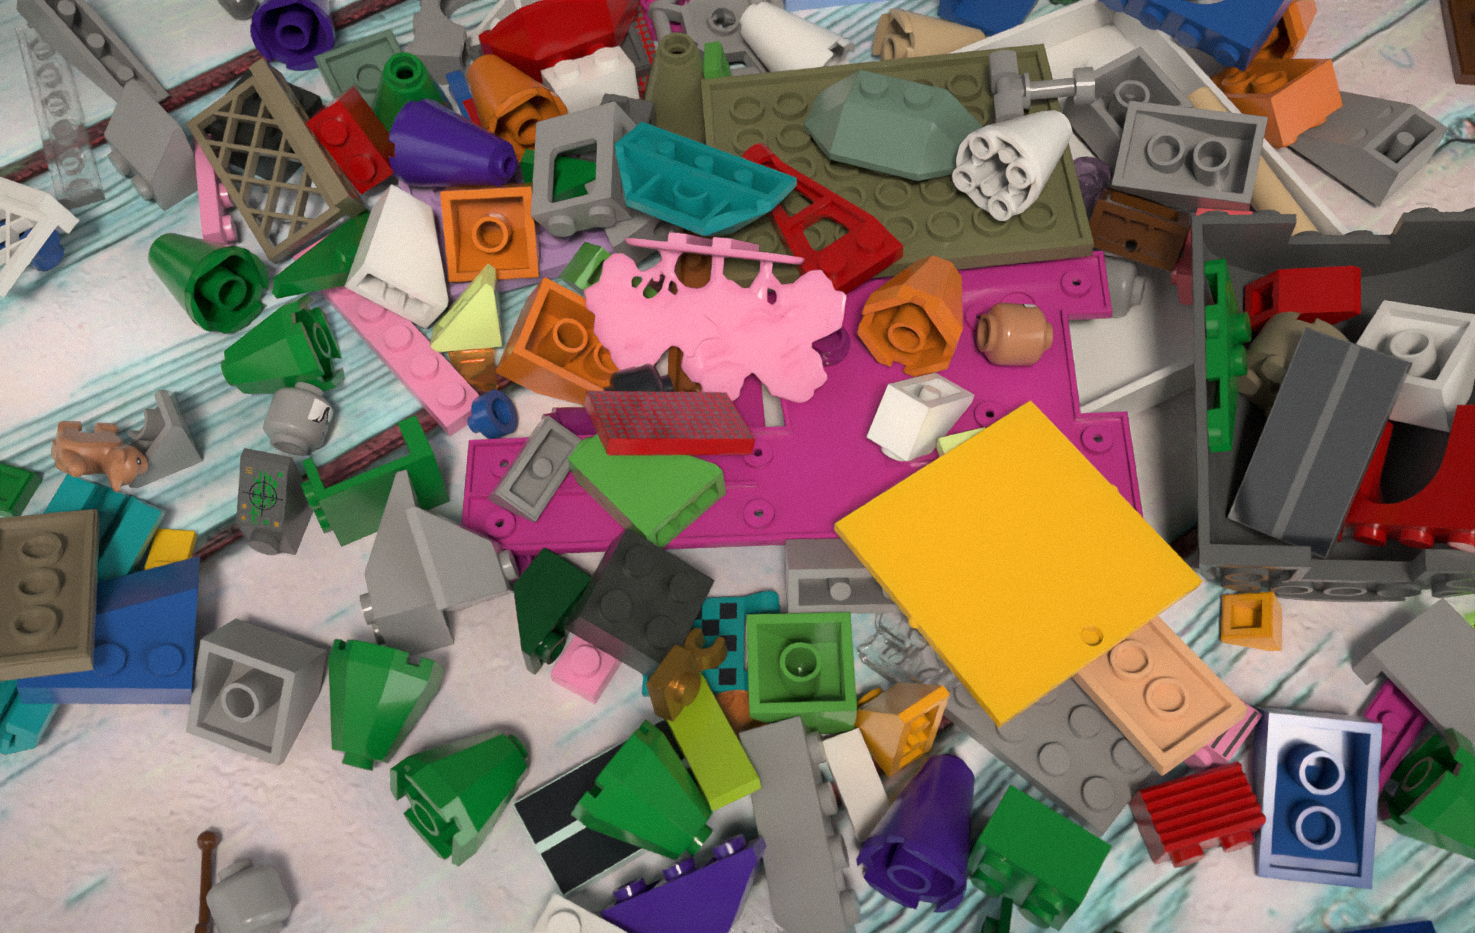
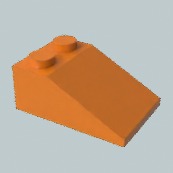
M1331 58L1253 59L1245 72L1233 66H1226L1209 77L1242 114L1268 117L1264 138L1273 148H1283L1295 143L1298 135L1309 128L1326 122L1328 115L1343 106Z
M544 277L526 299L495 373L535 393L585 406L586 392L603 391V387L610 386L609 380L612 373L620 370L611 360L610 351L603 347L598 337L593 333L595 314L587 309L585 305L586 298Z

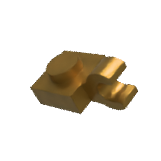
M696 627L688 633L683 647L676 644L673 646L646 682L655 715L673 723L682 709L693 703L700 689L699 673L703 670L718 667L727 657V647L724 638L719 636L711 647L701 649L705 640L702 629Z

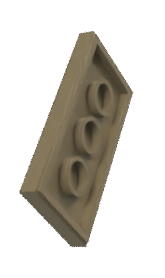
M97 509L0 518V681L93 670L100 529Z

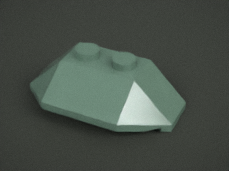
M859 70L819 92L804 122L806 133L813 137L816 144L830 160L915 181L952 174L953 170L957 168L956 157L959 145L971 132L983 127L947 89Z

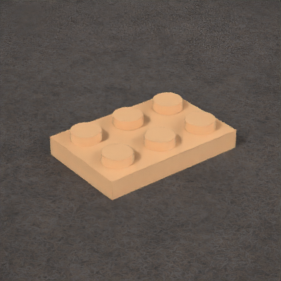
M1159 616L1072 676L1078 685L1161 776L1244 719L1248 707Z

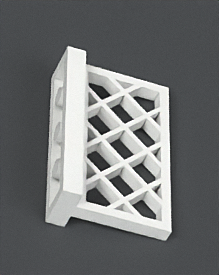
M0 177V221L6 218V225L0 227V243L6 240V247L0 250V266L6 263L0 272V296L4 298L52 232L58 230L69 234L79 219L49 193ZM34 227L26 238L19 241L20 233Z

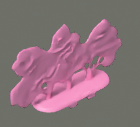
M669 232L668 242L625 238V242L630 246L658 250L662 257L661 261L652 268L640 271L634 260L623 253H613L603 262L599 282L584 289L586 297L585 306L595 314L593 333L598 337L603 347L610 351L611 360L619 370L645 363L654 365L660 359L661 354L671 346H675L683 352L682 370L692 382L700 383L702 386L701 392H726L731 401L739 397L744 379L751 373H754L766 385L771 396H778L797 403L806 402L813 397L814 390L821 387L827 380V374L824 371L819 353L812 348V343L842 327L847 297L843 291L834 290L832 281L826 277L822 270L809 271L791 284H781L772 274L773 263L800 265L805 261V258L759 252L758 244L719 237L708 239ZM682 253L712 256L710 281L704 287L698 289L684 286L677 278L674 270L676 261ZM725 258L760 261V272L750 288H742L733 280H729L723 275ZM663 274L665 279L662 289L653 298H645L643 291L652 277L653 281L659 282L660 275ZM642 276V282L636 288L632 287L633 277ZM670 281L676 283L678 289L676 295L668 290ZM768 288L774 290L777 295L776 302L773 305L767 302Z

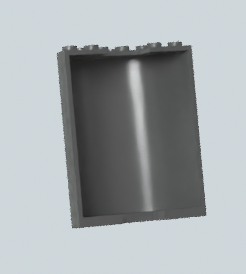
M1430 207L1403 212L1390 235H1374L1371 231L1357 230L1345 235H1323L1318 231H1303L1291 236L1297 223L1296 214H1281L1276 210H1260L1250 215H1229L1225 211L1213 210L1201 215H1192L1191 253L1198 570L1206 580L1217 579V575L1220 576L1221 587L1248 593L1258 591L1260 586L1270 587V591L1274 592L1277 598L1305 601L1397 602L1405 601V597L1420 595L1422 593L1421 590L1431 589V596L1435 598L1475 594V553L1456 550L1447 544L1434 543L1433 549H1418L1400 543L1399 540H1387L1385 546H1374L1356 541L1353 537H1342L1341 542L1335 544L1330 557L1325 559L1311 553V546H1294L1227 518L1267 419L1264 415V410L1255 405L1245 394L1238 391L1232 451L1210 453L1208 446L1207 410L1213 409L1216 381L1208 382L1206 379L1205 306L1214 305L1208 280L1204 275L1205 261L1225 258L1240 313H1245L1246 285L1276 270L1335 266L1361 268V314L1332 325L1349 342L1356 344L1384 300L1475 314V207L1462 212H1439V210ZM1251 331V341L1243 343L1246 350L1258 333ZM1475 380L1472 394L1466 405L1475 404ZM1388 419V422L1393 424V429L1380 478V490L1385 504L1407 500L1422 491L1432 481L1443 462L1450 432Z

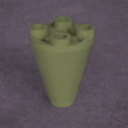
M670 33L661 39L654 55L642 100L654 102L656 127L703 144L706 142L701 79H705L703 75V60L693 39L684 33Z

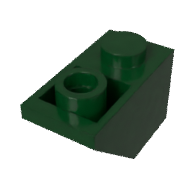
M545 547L513 584L521 651L527 670L534 675L538 673L545 663L548 665L553 663L561 654L566 643L565 638L570 633L564 627L592 578Z

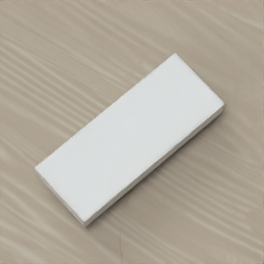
M859 728L824 740L823 745L828 768L857 841L861 844L866 840L891 805Z

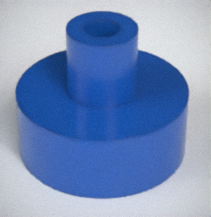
M491 390L473 400L471 406L472 415L467 420L472 432H480L488 439H499L515 431L518 421L517 413L513 403L503 392Z

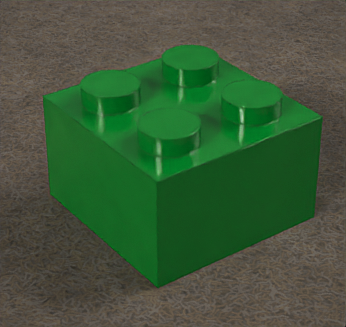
M1010 784L969 856L968 875L971 876V883L983 893L994 898H999L1002 895L1014 899L1013 903L1020 907V914L1032 924L1044 929H1048L1051 926L1059 931L1082 904L1112 845Z

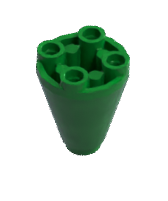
M399 52L388 59L383 68L371 109L389 133L396 115L406 103L412 100L419 102L423 100L422 98L432 99L453 110L450 101L424 63L415 55L408 52Z

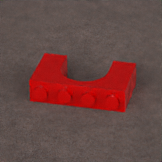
M1475 404L1457 405L1445 456L1440 469L1432 481L1413 497L1393 504L1384 503L1380 490L1382 468L1393 429V424L1387 422L1336 543H1340L1342 537H1353L1356 541L1374 546H1385L1387 540H1399L1400 543L1418 549H1433L1434 543H1442L1456 550L1475 553Z

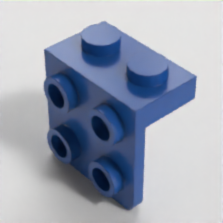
M940 0L938 15L958 24L980 29L985 35L991 37L1023 24L1039 0Z

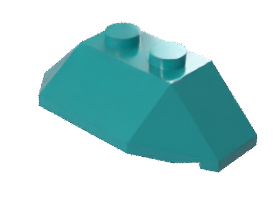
M642 121L614 144L626 206L702 236L733 234L770 212L797 186L796 177Z

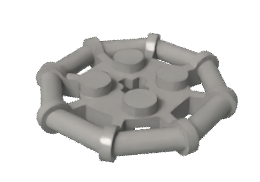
M657 0L649 4L647 15L653 21L658 44L665 35L672 33L669 21L680 22L683 33L693 39L703 61L705 43L719 41L720 44L722 43L728 62L743 60L748 66L730 69L732 76L769 72L741 36V16L750 5H758L763 1L784 10L785 7L783 0H690L684 6L676 5L677 0ZM717 18H723L725 23H732L728 28H720L715 24Z

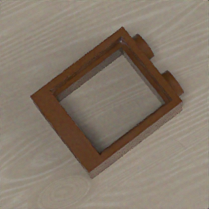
M1104 186L1089 222L1094 247L1172 273L1189 230V213ZM1130 242L1136 244L1137 247L1129 250L1125 244Z

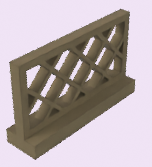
M262 57L248 67L253 76L189 120L186 125L269 261L276 264L347 214L354 218L367 208L345 173L305 123L310 117L283 74ZM257 91L262 99L258 116L241 115L244 100ZM269 114L272 115V117L274 118V120H273V119H269ZM217 119L227 120L222 142L209 140L203 130ZM239 122L255 125L251 146L234 144ZM266 127L279 128L282 131L279 151L262 148ZM291 147L294 150L295 154L289 153ZM231 152L248 154L243 176L230 174L228 171ZM259 156L276 158L271 181L254 178ZM287 161L300 162L304 166L300 185L282 183ZM312 181L317 188L311 187ZM236 183H241L240 189ZM252 185L270 188L265 210L252 209L248 202ZM280 190L298 193L293 215L275 212ZM309 195L323 197L329 207L328 210L315 219L304 217ZM257 217H262V222H261V223H260V221L258 220ZM273 220L291 222L288 238L274 246L269 238Z

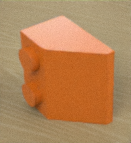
M533 183L503 184L501 186L447 187L440 191L449 282L473 281L487 264L495 268L497 280L536 278L540 276L539 223L531 217Z

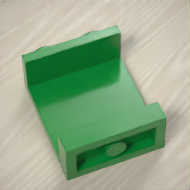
M416 415L397 423L409 455L326 488L312 457L302 461L309 480L300 483L312 511H314L323 533L325 534L333 530L341 547L378 532L396 473L399 471L407 470L422 509L430 510L450 501L436 458Z

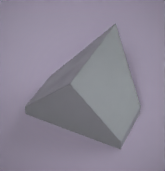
M158 390L154 395L158 406L155 409L145 408L143 411L145 417L144 426L140 431H129L130 437L134 439L130 445L138 448L147 458L148 462L147 472L138 476L131 484H128L129 488H140L203 462L175 391Z

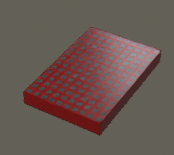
M586 392L585 408L608 456L753 454L755 437L726 392Z

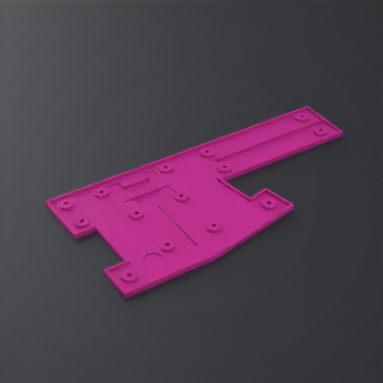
M1093 251L1092 256L958 269L957 271L962 277L963 330L948 369L934 373L948 379L975 396L971 405L945 436L983 427L987 428L1031 400L1106 480L1118 488V492L1143 517L1128 411L1081 413L1069 320L1112 318L1113 311L1104 251ZM894 276L870 278L846 294L842 325L850 337L849 352L841 362L835 365H823L824 371L827 374V380L821 387L814 390V396L808 401L797 403L780 398L785 426L749 428L755 437L753 454L690 455L716 464L723 471L727 494L668 543L663 550L785 545V539H841L834 530L836 522L940 457L935 447L930 454L910 461H898L885 455L881 450L882 446L867 438L888 384L915 378L902 372L905 367L903 364L893 361L891 367L877 362L857 334L859 324L863 318L864 305L870 294ZM1073 282H1078L1080 285L1076 286ZM775 291L768 292L767 302L773 305L777 298ZM1000 302L1037 305L1044 313L1046 322H1050L1052 325L1053 341L1051 347L1043 352L1040 360L1033 366L993 364L985 356V352H980L978 349L976 334L979 319L976 317L987 314L992 306ZM991 412L994 416L989 418L986 416V413ZM594 434V435H576V436L579 437L581 440H583V439H585V438H587V437H593V436H595L596 434ZM529 437L468 441L461 525L500 543L503 551L510 549L513 555H537L545 547L554 554L606 552L610 543L624 531L575 481L571 469L534 523L494 504L487 497ZM1099 437L1102 441L1096 442L1093 438ZM760 451L762 455L755 456L754 453ZM508 462L506 467H501L502 463ZM760 511L763 513V515L761 517H756L755 513ZM499 522H504L502 527H496Z

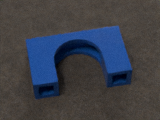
M1186 0L1098 1L1114 12H1123L1139 20L1148 29L1160 30L1176 38L1180 44L1187 48H1196L1214 57L1218 63L1224 66H1233L1245 72L1293 0H1223L1212 4H1198Z

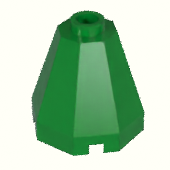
M308 293L290 299L224 351L225 360L221 361V370L230 386H236L243 394H274L281 388L294 387L296 383L303 382L314 385L324 392L336 388L345 378L343 368L334 371L332 361L334 358H341L340 347L320 307L310 309L307 306L313 301Z
M334 639L328 658L332 750L344 754L341 764L373 771L375 762L388 764L439 690L445 668L437 662L421 657L419 665L410 663L409 653L399 649L354 639H347V642L342 639Z
M647 719L636 729L595 780V786L589 793L586 792L571 813L573 817L588 829L673 860H677L684 851L694 856L713 832V829L706 824L713 813L663 732Z
M1452 727L1443 730L1446 737L1445 740L1435 733L1428 735L1400 761L1390 776V779L1400 782L1393 797L1383 789L1378 799V805L1382 821L1399 834L1475 860V746L1468 738Z
M491 730L407 756L390 769V790L396 801L406 795L411 807L403 814L409 825L439 858L444 860L452 855V864L460 866L478 851L526 778L528 766L525 761L528 760V754L523 744L514 735L508 734L506 736L502 732Z

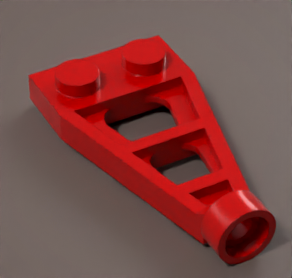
M754 144L741 156L743 159L796 177L797 186L791 192L797 190L813 202L792 217L786 214L779 203L767 213L788 255L805 258L802 264L794 265L800 276L809 271L822 270L826 277L832 281L835 291H843L847 294L903 258L904 245L873 215L782 162L766 144ZM824 217L834 220L848 230L847 234L820 251H816L810 246L803 233V230Z

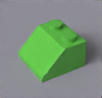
M851 612L746 615L749 717L772 724L800 716L811 732L818 731L820 734L846 733L854 730L857 700Z

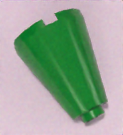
M176 233L161 235L153 242L149 249L148 262L150 267L191 320L203 330L208 332L220 331L223 334L234 333L247 326L260 313L264 304L259 302L263 288L269 289L270 281L266 266L251 251L238 246Z

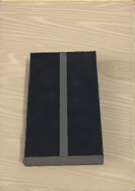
M1305 327L1227 518L1291 545L1311 546V553L1325 559L1329 558L1412 363Z

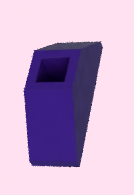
M743 834L734 836L714 846L712 850L715 856L696 864L693 856H688L663 868L662 872L665 877L646 885L644 878L639 877L619 886L612 891L615 899L600 911L602 919L627 933H730L741 917L766 849L763 836L746 842Z

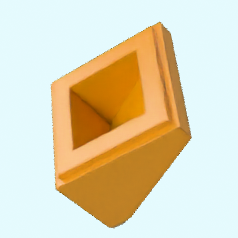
M1274 592L1222 595L1221 641L1226 644L1260 650L1281 651L1282 607Z

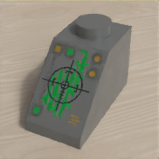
M244 448L240 457L236 524L247 540L248 545L255 551L266 555H276L277 552L296 555L313 514L300 484L304 480L292 457Z

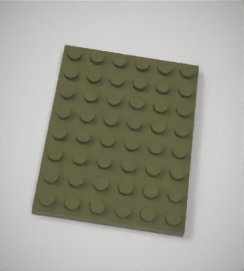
M1044 44L701 79L706 145L741 157L752 145L757 143L766 144L782 162L873 215L904 245L903 258L872 278L896 276L915 261L932 255L952 262L957 270L1092 256L1094 242L1069 142L1038 199L1023 213L1014 215L1006 221H999L993 218L989 212L977 206L966 193L960 191L953 182L952 174L915 181L830 160L816 144L813 137L804 130V122L819 92L859 70L947 89L983 127L995 124V94L991 93L989 54L999 50L1015 51L1019 75L1029 73L1030 81L1052 80ZM1058 98L1031 100L1030 109L1025 110L1023 108L1024 116L1040 111L1055 110L1061 112ZM794 190L779 204L786 214L792 217L813 202L797 190ZM767 213L733 234L713 236L758 244L759 252L788 255ZM824 217L803 230V233L810 246L814 250L820 251L847 234L848 230L834 220ZM725 258L723 275L727 279L733 280L742 288H750L760 272V261ZM773 263L772 274L781 284L794 283L801 277L794 265Z

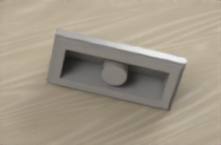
M550 416L545 417L535 427L487 499L532 523L536 522L570 471L571 467L567 458L573 454L575 447L582 440Z

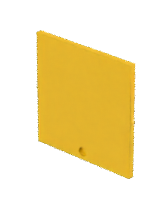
M1031 400L845 516L834 525L836 533L908 618L910 627L919 631L998 728L1197 589L1203 581L1118 492V488L1106 480Z

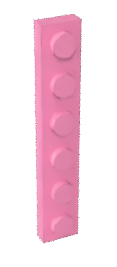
M324 238L320 239L319 241L315 242L303 251L294 255V261L301 257L303 254H305L308 250H310ZM344 286L319 290L323 297L449 436L468 424V417L472 415V402L480 395L440 352L430 348V341L411 321Z

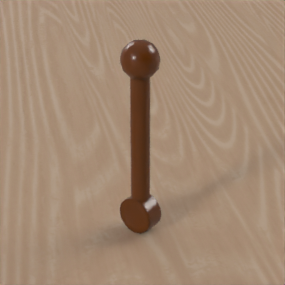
M210 830L203 831L197 838V846L202 850L199 920L195 927V933H213L210 923V909L206 896L212 888L213 850L219 844V837L216 832Z

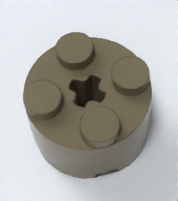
M1282 312L1272 316L1246 350L1248 374L1240 376L1238 391L1245 394L1255 405L1264 410V415L1268 419L1305 327L1348 341L1335 327L1318 318L1315 319L1313 324L1296 320L1301 314L1296 312Z

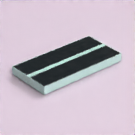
M665 719L657 721L653 725L663 732L703 795ZM629 738L512 804L561 897L567 900L649 852L646 849L588 829L571 815L584 794L592 790L597 777Z

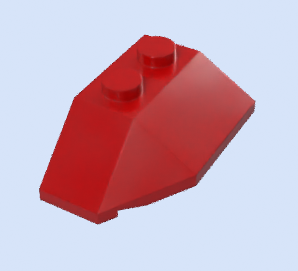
M541 0L517 9L499 21L492 30H485L478 35L482 56L488 54L496 55L543 84L541 70L553 67L560 61L579 59L594 54L601 48L617 46L621 48L638 11L637 0Z

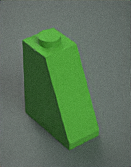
M598 434L583 439L575 447L573 454L567 458L575 481L624 530L626 528L630 529L661 549L727 494L723 471L716 464L690 455L608 456Z

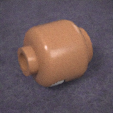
M996 303L989 309L987 314H983L979 319L976 334L978 349L980 352H985L988 360L996 365L1033 366L1040 360L1043 352L1050 349L1053 341V328L1050 322H1046L1044 313L1037 305Z

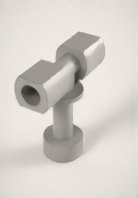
M999 50L989 54L991 93L995 94V123L1024 116L1023 108L1025 110L1030 109L1031 100L1073 96L1074 105L1094 103L1095 77L1093 67L1073 68L1072 78L1030 81L1029 73L1019 75L1015 51Z

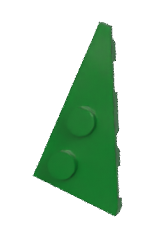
M365 209L354 218L351 217L277 274L273 279L274 286L272 294L276 299L345 286L371 212Z
M1223 258L1205 261L1204 275L1208 280L1214 305L1205 306L1206 379L1208 382L1216 381L1213 409L1207 410L1208 446L1210 453L1232 451L1240 376L1248 374V359L1243 343L1251 341L1249 315L1247 312L1240 313L1227 262Z

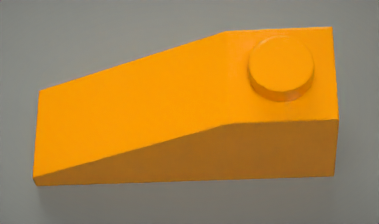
M898 682L886 691H883L880 687L870 691L857 703L858 709L854 729H860L868 751L888 778L931 751L950 696L944 685Z

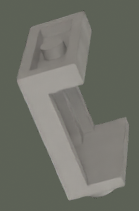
M615 101L536 122L531 217L554 237H567L577 231L594 227H610L616 222L633 219V210L626 206V203L620 198L621 178L614 144L631 131L636 124ZM597 150L594 190L588 195L552 203L555 157L557 155L571 157Z

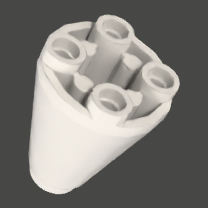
M1040 111L974 130L959 145L956 157L957 168L952 173L955 186L960 191L966 193L977 206L989 212L993 218L999 221H1006L1014 215L1023 213L1038 199L1068 146L1072 134L1069 120L1059 111Z

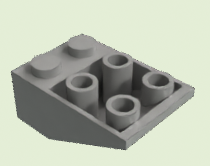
M1339 91L1343 106L1328 115L1326 122L1309 128L1298 135L1297 141L1289 146L1380 207L1429 162L1449 128L1412 104Z

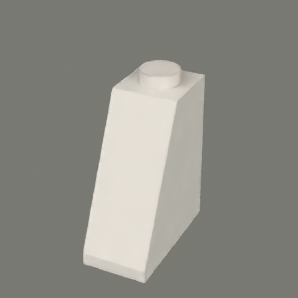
M391 184L371 210L344 287L425 329L447 308L449 301L432 207Z

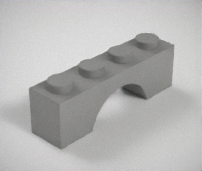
M419 0L420 12H415L413 16L414 40L407 43L406 52L415 55L424 63L438 85H449L445 75L456 70H461L466 80L467 70L471 61L466 28L454 23L449 18L460 7L479 0Z

